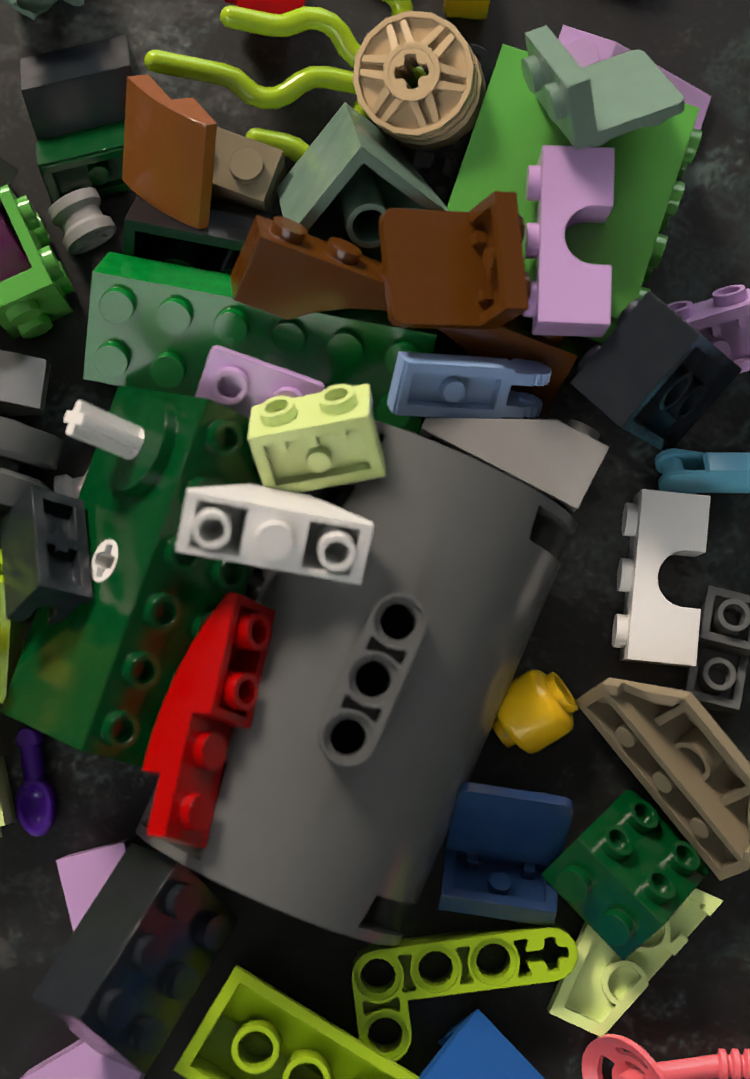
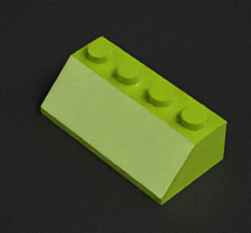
M239 965L235 966L174 1068L175 1072L187 1079L419 1078Z

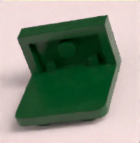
M626 790L541 876L624 961L666 924L708 874V866L698 855L697 851L685 842L657 814L652 805L643 800L636 792Z

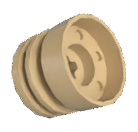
M406 11L385 18L366 35L355 56L353 83L358 102L371 120L393 140L410 149L434 151L455 144L473 129L485 97L486 83L480 62L464 37L449 21L434 13ZM421 66L427 76L420 77L418 88L412 89L405 79L414 76V67Z

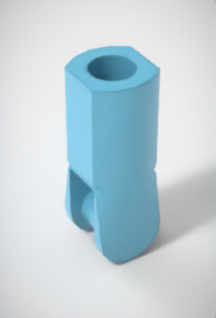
M671 448L661 451L655 457V468L658 472L662 473L658 480L659 491L687 494L750 493V453H703Z

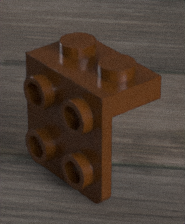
M494 191L469 212L390 208L380 216L379 232L387 315L392 325L402 328L497 330L529 309L528 301L531 295V280L525 271L522 249L525 225L522 216L518 212L516 192Z

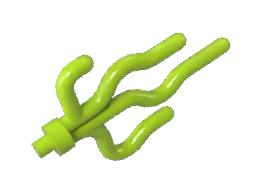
M381 0L390 5L392 10L391 16L406 11H413L411 0ZM228 5L220 13L221 23L229 29L269 37H290L307 30H318L326 34L339 55L354 68L355 56L361 45L357 42L344 21L337 14L324 8L303 6L283 14H272ZM150 50L144 57V64L151 72L226 87L245 104L259 109H280L295 102L307 91L314 88H325L356 95L353 83L354 71L331 66H308L293 73L281 84L274 87H264L258 85L241 69L226 63L162 50ZM421 66L414 67V76L405 79V81L412 89L418 88L419 78L427 76ZM357 99L352 108L370 121L371 118L361 107ZM252 128L245 136L283 150L284 156L290 158L295 164L309 148V145L299 137L269 129Z

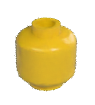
M531 669L510 683L492 728L507 748L516 744L526 753L535 754L571 732L574 726L572 713L578 710V706L574 702L575 699L568 687L555 672L546 675L540 670Z

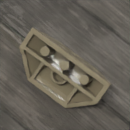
M609 677L574 701L720 881L750 869V763L692 692Z

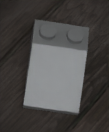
M426 418L419 434L423 438L467 455L526 484L564 508L570 515L578 509L609 449V446L598 441L600 437L598 431L573 419H570L566 425L558 420Z

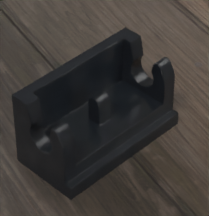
M31 486L0 520L6 619L22 622L32 616L37 608L52 607L47 612V624L54 625L65 620L81 603L88 604L93 599L84 501Z

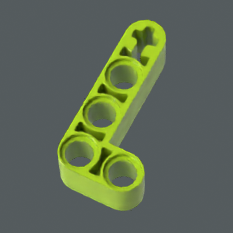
M554 922L553 927L520 923L403 938L400 944L396 946L375 943L365 945L358 951L353 961L352 972L359 1040L392 1061H397L407 1053L411 1044L412 1032L408 1000L561 980L574 970L577 963L578 950L575 941L561 925ZM552 937L557 946L562 947V950L554 952V962L545 963L540 954L523 955L527 966L520 968V957L514 941L521 940V944L526 952L543 949L544 939ZM488 944H499L507 950L505 964L499 970L493 972L481 969L476 964L479 951ZM432 951H440L451 959V966L448 972L443 977L437 979L428 978L419 970V963L422 957ZM375 958L388 961L394 968L392 979L382 986H373L367 983L361 973L364 965ZM383 1017L395 1020L402 1029L399 1037L394 1042L388 1044L375 1041L369 1033L371 1024Z

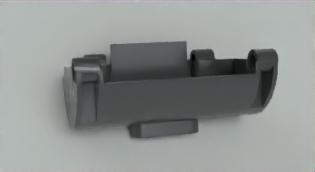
M374 420L384 455L385 477L300 492L373 522L374 527L361 585L254 566L244 596L275 611L271 639L266 652L259 685V696L255 704L251 728L232 727L227 757L223 766L206 849L189 847L146 835L157 784L135 833L160 852L188 868L265 905L346 936L375 944L396 946L400 944L403 937L400 928L411 903L418 902L450 827L459 788L462 783L469 782L556 578L561 566L558 558L567 536L575 533L578 523L564 508L526 484L446 446ZM391 604L404 607L411 618L410 630L404 637L397 640L387 637L380 626L381 614ZM368 661H376L381 664L387 676L386 685L383 690L373 696H364L355 685L356 671L362 664ZM343 719L356 720L362 729L361 743L351 752L342 753L335 751L329 739L333 726Z

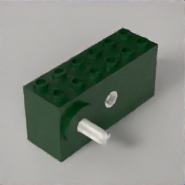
M119 386L109 413L79 400L76 402L73 411L67 410L63 421L68 423L65 432L67 435L96 447L78 499L84 501L93 599L88 604L81 603L65 620L54 625L47 624V612L52 607H40L37 609L0 712L81 751L143 768L151 735L162 704L186 653L209 616L227 593H238L244 596L254 568L253 565L175 552L187 488L239 484L263 486L248 441L249 417L208 398Z

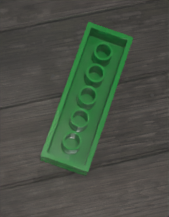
M108 252L92 271L83 379L195 397L209 352L213 346L219 345L324 383L325 389L339 384L350 386L368 384L372 393V415L374 420L416 435L419 433L421 416L392 414L387 405L398 352L433 354L438 331L435 328L396 327L390 323L387 311L357 308L320 311L287 320L234 301L230 280L231 274Z

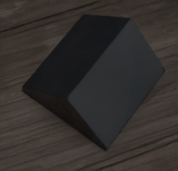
M126 34L20 59L21 92L37 141L125 120L127 76L136 75Z

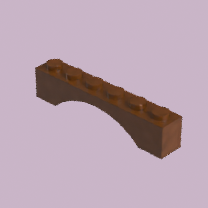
M256 215L230 275L234 301L287 320L315 312L346 308L387 311L382 262L362 255L361 250L357 246L344 239L331 237L329 241H325L309 235L301 224L289 218L277 216L272 221ZM523 315L515 317L497 330L435 328L445 333L467 350L471 356L504 358L509 361L513 358L530 359L548 365L552 371L548 385H544V387L511 385L510 391L528 392L539 397L543 403L541 411L545 413L548 412L578 357L568 336L532 335L533 319L523 317Z

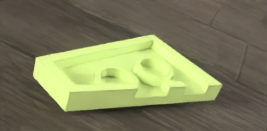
M695 888L666 924L624 961L585 921L575 943L578 950L575 968L566 978L559 980L547 1007L548 1012L595 1035H605L649 986L648 981L672 954L675 956L689 941L687 937L707 915L711 916L723 900Z

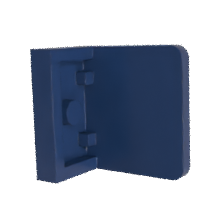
M462 783L456 796L452 821L443 854L438 909L553 927L557 914V891L541 874L563 852L573 816V802L567 797L547 793L504 788L489 784Z

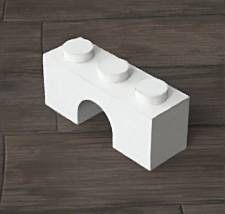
M642 489L634 495L633 503H625L622 517V536H630L628 558L620 559L617 572V591L625 592L623 614H615L612 628V647L620 648L619 661L677 667L696 666L701 609L680 607L669 602L660 591L658 572L661 564L668 556L697 557L706 552L711 496Z

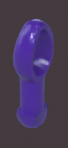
M26 725L18 730L16 735V747H20L23 782L19 786L15 797V809L18 820L23 828L31 836L42 837L48 834L54 824L58 811V798L56 790L46 778L42 743H46L44 733Z

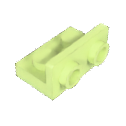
M339 384L331 386L321 393L295 398L277 396L252 407L248 441L263 486L300 493L386 476L384 455L372 415V393L368 384L357 386Z

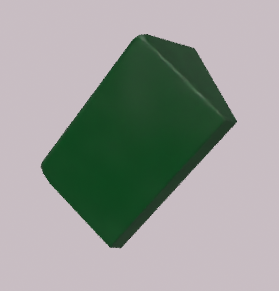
M125 120L41 139L35 143L37 165L51 204L70 192L81 188H95L100 197L131 190L122 180Z

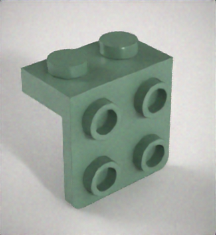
M547 25L525 33L528 57L521 60V66L527 87L532 94L534 93L546 109L551 120L555 121L576 150L605 144L613 137L641 127L659 125L667 118L682 113L685 109L682 93L642 50H631L581 68Z

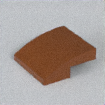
M149 74L127 76L122 180L140 198L167 216L196 229L209 228L217 123L193 97L171 100Z

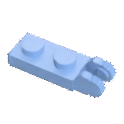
M399 351L387 405L392 414L403 416L502 419L503 417L535 418L539 417L541 413L542 400L528 392L510 391L511 385L544 387V385H548L552 371L543 362L530 359L513 358L509 361L504 358Z

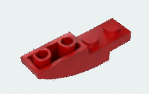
M227 593L209 616L186 653L162 704L142 771L159 776L146 835L189 847L206 849L223 766L227 757L232 727L251 728L275 614L274 610L238 593Z

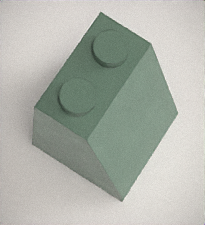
M346 102L276 188L283 217L301 224L307 230V234L322 240L329 241L331 237L344 239L357 246L361 250L362 255L382 262L379 218L386 210L401 208L449 211L392 139Z

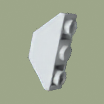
M254 484L187 488L175 552L361 585L374 525L371 521L308 494Z

